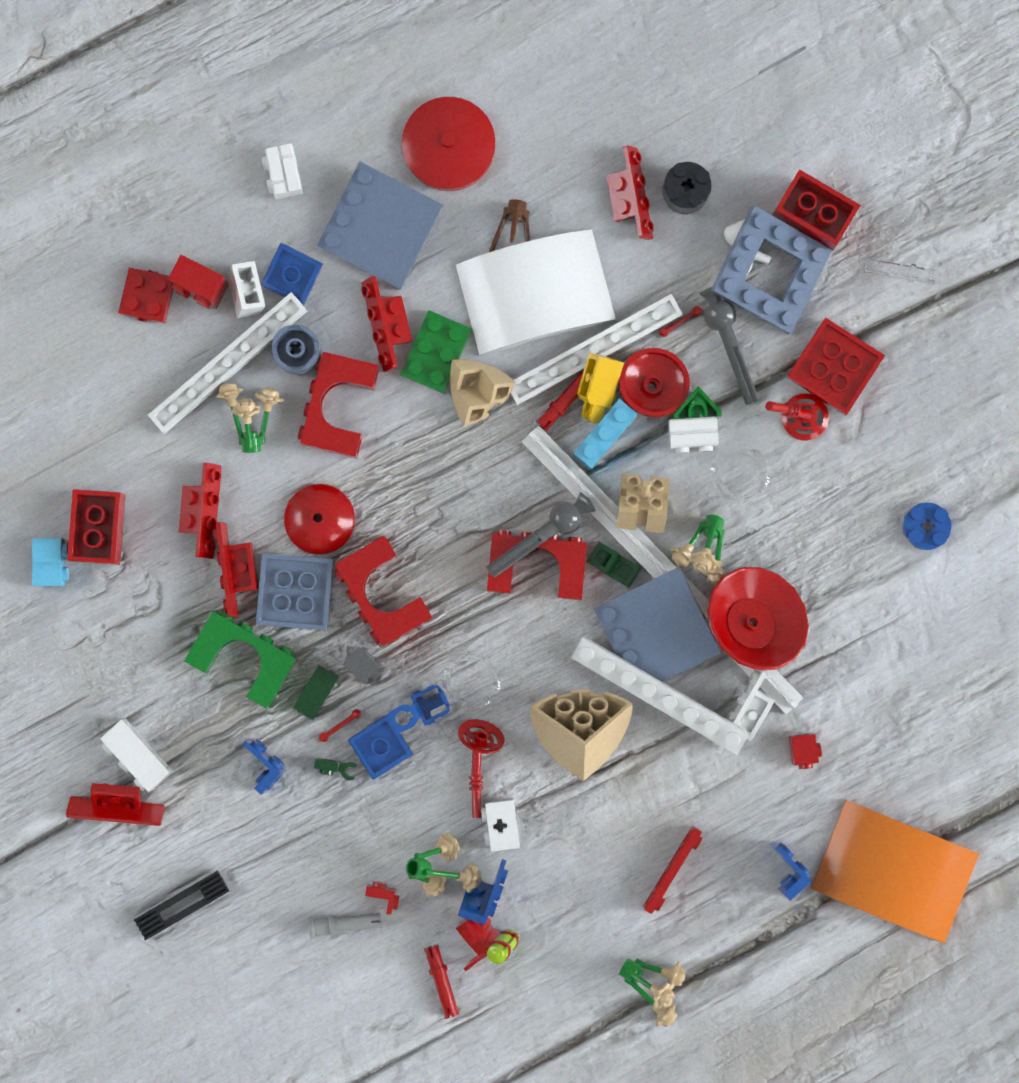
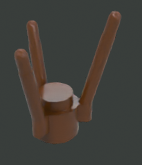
M511 199L509 200L508 207H504L503 216L489 252L494 251L507 218L509 221H512L510 242H514L517 223L522 222V219L524 221L525 242L530 241V211L526 210L527 203L525 201Z

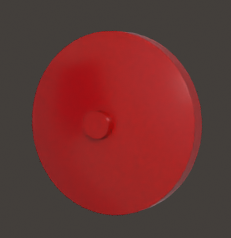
M439 97L422 104L409 117L402 134L403 156L411 173L426 186L441 191L461 190L479 181L490 168L495 154V134L490 120L478 106L458 97Z

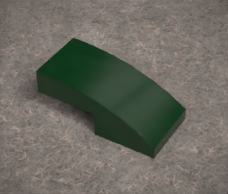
M601 542L597 543L586 561L627 588H630L641 570L640 566L624 558Z
M318 665L295 703L293 710L314 721L326 698L338 681L339 676Z

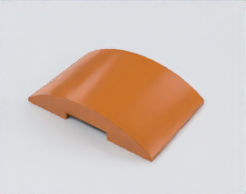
M845 799L811 889L893 924L945 943L979 853Z

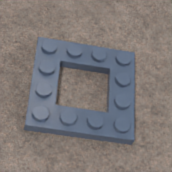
M751 206L711 292L784 333L792 334L832 250L757 206ZM763 240L799 260L780 301L744 281Z

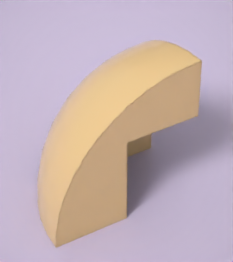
M460 359L452 360L450 370L451 395L457 415L464 426L474 424L488 417V411L497 403L502 405L510 395L515 382L501 370L482 362Z

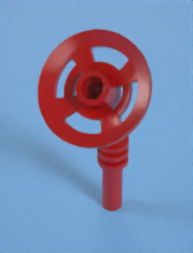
M798 394L784 404L768 401L765 405L768 411L782 413L781 420L785 431L798 440L808 441L815 439L824 432L828 425L829 414L826 405L812 394ZM807 399L814 401L815 403L814 405L808 402H803L799 404L798 401ZM802 406H808L811 409H802ZM820 409L823 413L821 426L816 423L818 419L817 411ZM788 417L794 418L795 422L789 424ZM801 423H802V424H808V423H809L810 426H809V427H803V426H801L800 424H801ZM812 429L813 433L801 434L796 432V430L808 431Z
M471 719L460 725L458 737L467 748L472 750L471 776H469L471 780L469 782V785H471L469 790L472 791V818H482V753L491 754L500 751L504 745L505 738L502 731L492 723ZM470 728H481L484 730L471 732ZM491 734L497 739V744L494 743V738Z

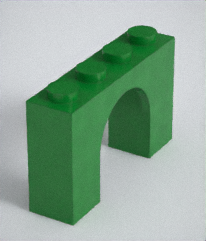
M222 610L219 613L212 611L184 662L203 673H208L220 651L227 644L239 640L248 642L260 655L261 669L246 697L266 709L270 708L298 659L293 656L295 652L282 645L281 649L273 645L274 640L264 634H261L260 637L252 633L254 628L243 622L240 625L231 621L233 617H228V613Z

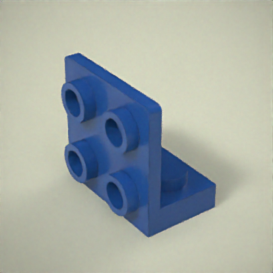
M252 739L246 740L243 745L269 768L255 780L258 785L254 789L262 795L267 793L286 772L283 768L285 764L277 756L274 755L272 757L266 753L267 747L258 739L256 741Z
M773 841L770 844L772 848L795 872L793 875H786L780 881L781 886L778 888L791 901L812 882L807 877L810 872L798 860L794 862L791 859L794 854L782 843L778 845Z
M501 860L493 885L481 881L478 887L474 888L471 893H468L467 890L465 891L458 913L459 917L485 925L488 916H494L497 903L494 900L498 901L504 887L499 884H504L508 874V870L504 869L507 860Z

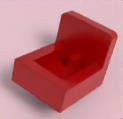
M373 881V884L367 885L365 896L389 900L386 914L391 915L393 909L397 910L400 896L395 895V888L387 887V883Z

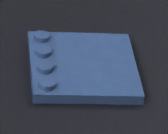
M359 161L317 246L402 289L444 205Z
M680 566L594 608L616 655L660 681H664L722 653Z

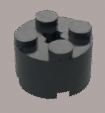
M694 162L675 164L667 173L662 188V195L668 207L672 211L684 215L701 209L706 204L711 192L710 174L701 165ZM685 185H689V186H690V189H689L688 192H685V191H684V186H685Z

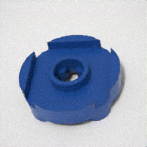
M934 503L916 505L911 508L903 519V534L911 545L917 549H936L945 544L951 533V520L947 510ZM926 520H929L930 524L933 525V529H930L929 533H925V529L921 528V524L925 523Z

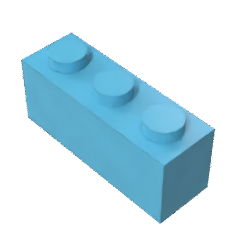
M619 399L573 453V457L591 471L638 414Z

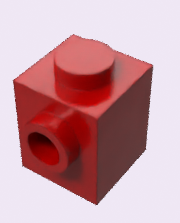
M816 734L789 736L792 765H798L799 769L813 768L814 763H819L818 757H822L821 744L816 742Z

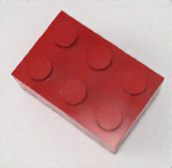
M799 169L772 216L833 251L861 205Z
M73 489L67 561L120 565L125 494L121 492Z

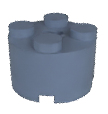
M303 325L285 326L276 333L272 340L274 360L282 370L292 375L302 376L314 370L315 364L322 354L321 345L316 335ZM294 346L297 348L300 347L301 352L299 354L295 353L293 355L294 352L292 348Z

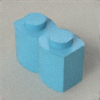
M33 538V586H65V581L69 580V568L65 567V557L68 554V543H65V539Z

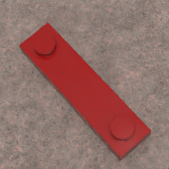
M691 826L645 901L643 908L648 913L653 914L654 910L658 912L665 902V899L662 897L692 848L696 850L703 839L700 836L702 831L696 827Z

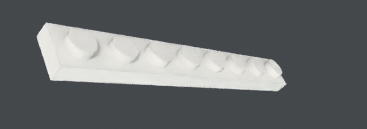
M292 292L148 414L150 419L162 433L168 432L266 348L281 328L294 324L308 312Z
M670 294L513 380L515 384L510 394L518 406L582 371L589 352L608 357L681 317L683 314L674 297Z
M585 636L582 637L571 657L736 755L739 754L750 735L749 732Z

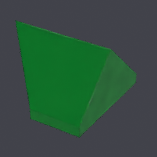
M698 386L676 411L672 419L717 417V419H720L722 411Z

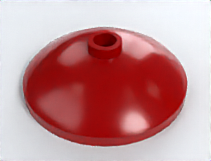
M646 348L631 355L624 363L619 378V389L622 398L632 410L643 416L658 418L670 415L682 406L689 393L690 378L684 363L676 355L661 348ZM653 384L656 389L650 390L648 385Z
M313 484L300 489L291 497L284 513V526L288 537L299 549L310 554H329L340 549L351 537L355 526V513L350 500L342 491L326 484ZM321 514L322 520L318 523L315 522L314 516Z

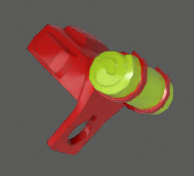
M464 918L456 927L462 938L477 954L463 968L465 971L469 970L486 956L495 964L503 963L518 946L520 938L519 933L510 929L499 932L491 925L490 918L487 919L485 925Z

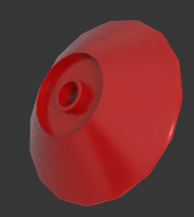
M739 567L723 575L712 589L707 608L710 629L719 646L738 664L757 671L778 670L795 661L806 645L809 623L805 605L790 583L779 574L761 567Z

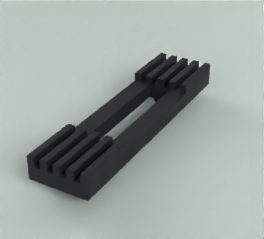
M217 870L135 918L134 922H136V926L146 941L228 893L229 889ZM201 890V894L204 896L203 899L165 921L162 919L160 912L192 893Z

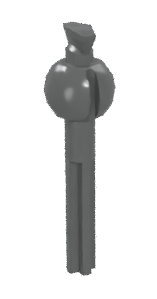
M712 287L707 288L699 293L709 303V306L704 310L705 323L710 329L719 331L746 405L759 401L758 395L732 328L737 317L736 309L731 302L722 300L720 296L711 292Z
M580 492L574 504L568 501L556 504L550 512V521L487 565L486 568L491 576L497 577L556 533L571 534L580 527L581 515L583 513L595 512V507L582 492Z

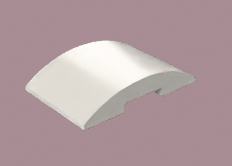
M592 229L558 234L512 245L456 264L479 356L519 346L532 340L616 320Z

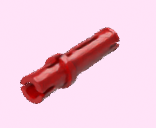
M584 369L554 402H550V407L536 420V423L540 424L539 426L543 430L548 431L560 416L563 417L566 414L567 408L579 397L577 392Z
M439 944L433 945L434 947L424 948V952L430 966L428 971L433 976L444 1017L448 1019L450 1016L455 1017L460 1013L446 973L448 970L447 964L443 963Z

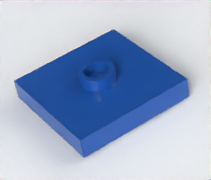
M281 242L261 285L283 297L292 292L304 306L324 263Z
M388 714L348 739L372 780L413 755L401 733H396Z

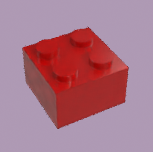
M181 254L167 279L173 285L171 288L175 290V293L187 299L189 296H192V299L197 301V304L206 309H209L210 306L217 309L229 286L228 281L223 275Z

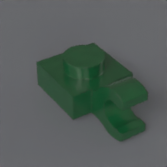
M323 758L315 759L314 768L319 769L320 774L333 776L334 772H340L346 780L352 781L355 779V776H349L346 770L348 767L356 768V763H344Z

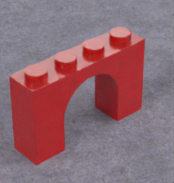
M327 352L322 353V357H319L315 364V371H318L316 380L312 379L309 393L312 394L310 403L306 402L304 408L305 425L300 426L298 439L301 440L300 444L302 446L355 459L358 458L363 438L362 434L330 425L323 416L322 405L327 393L339 385H352L374 391L380 369L378 364Z
M497 530V534H492L489 564L532 533L521 532V536H511L512 531ZM553 535L535 549L549 552L558 562L560 568L558 598L582 600L587 543L582 542V538L568 537V541L558 540L559 536ZM514 564L495 578L488 571L487 592L511 594Z
M385 535L335 563L337 570L334 571L340 583L345 581L349 590L346 593L353 604L357 602L361 608L358 614L364 624L369 622L373 631L370 632V635L376 645L381 643L383 647L433 618L421 597L393 612L379 611L368 601L365 591L368 577L373 571L397 557Z

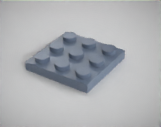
M262 553L256 625L328 630L334 559Z

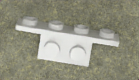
M754 670L748 680L750 684L747 690L741 691L737 698L738 705L734 711L731 710L726 717L728 721L750 733L747 738L749 741L753 740L775 702L774 698L758 690L767 675L766 670ZM713 741L716 753L721 754L724 747Z

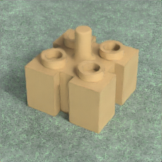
M622 473L616 528L636 530L637 525L645 526V531L664 533L668 512L669 478L650 476L649 481L647 479L641 480V475Z

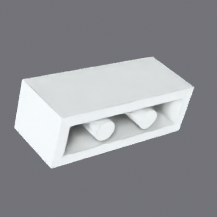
M121 719L100 738L104 743L102 745L104 750L111 756L114 754L120 760L118 765L124 772H130L136 778L134 783L142 791L145 789L148 792L154 790L173 772L127 719Z

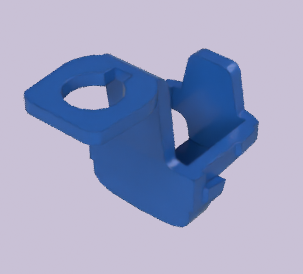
M431 685L421 692L420 690L413 692L410 695L413 704H405L395 708L388 713V718L396 733H401L414 727L419 719H422L425 726L435 723L437 718L448 714L450 705L444 691L438 685ZM435 688L438 689L439 694L426 700L422 698V695ZM445 704L447 710L433 717L431 716L432 710ZM401 711L408 713L411 711L413 717L410 718L408 724L402 726L396 722L397 713Z

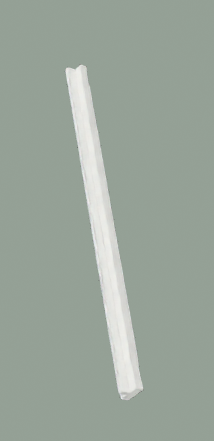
M537 426L522 441V444L576 499L580 492L590 499L596 511L589 513L653 579L677 568L637 526L636 530L616 528L618 506L540 426ZM686 578L710 627L707 613L709 600ZM733 660L749 677L755 670L738 664ZM766 670L767 675L759 688L765 694L774 698V703L787 715L798 705L803 697L777 670Z

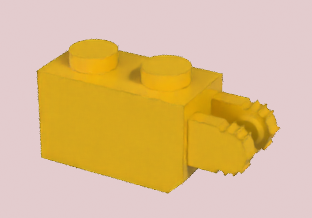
M589 352L577 392L579 398L584 401L581 415L585 420H589L593 424L599 423L604 415L605 408H611L612 402L616 398V388L623 368V362Z

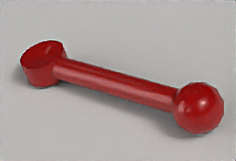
M695 306L692 312L667 328H661L659 331L660 336L666 337L668 332L694 315L699 316L702 312L701 307Z
M355 709L352 715L326 733H321L319 740L326 742L329 736L354 718H360L361 711Z

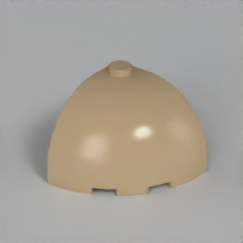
M590 689L570 690L568 694L557 696L555 693L536 702L530 707L531 722L538 739L547 752L561 766L584 782L606 762L619 745L628 728L633 703L609 692L599 694L591 693Z

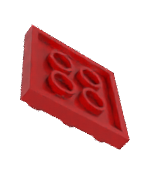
M825 317L786 378L846 416L885 355Z

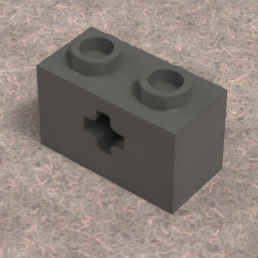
M358 647L342 664L363 684L368 682L372 684L382 675L380 669L383 666L363 647Z

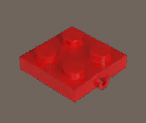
M129 267L118 313L137 318L141 322L149 320L165 324L173 294V289L171 288L173 285L167 280L169 276L159 274L157 271H144Z

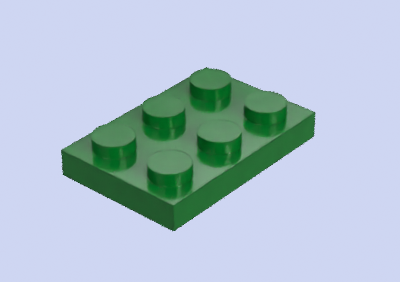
M428 310L400 375L444 394L450 381L452 360L460 358L472 329Z

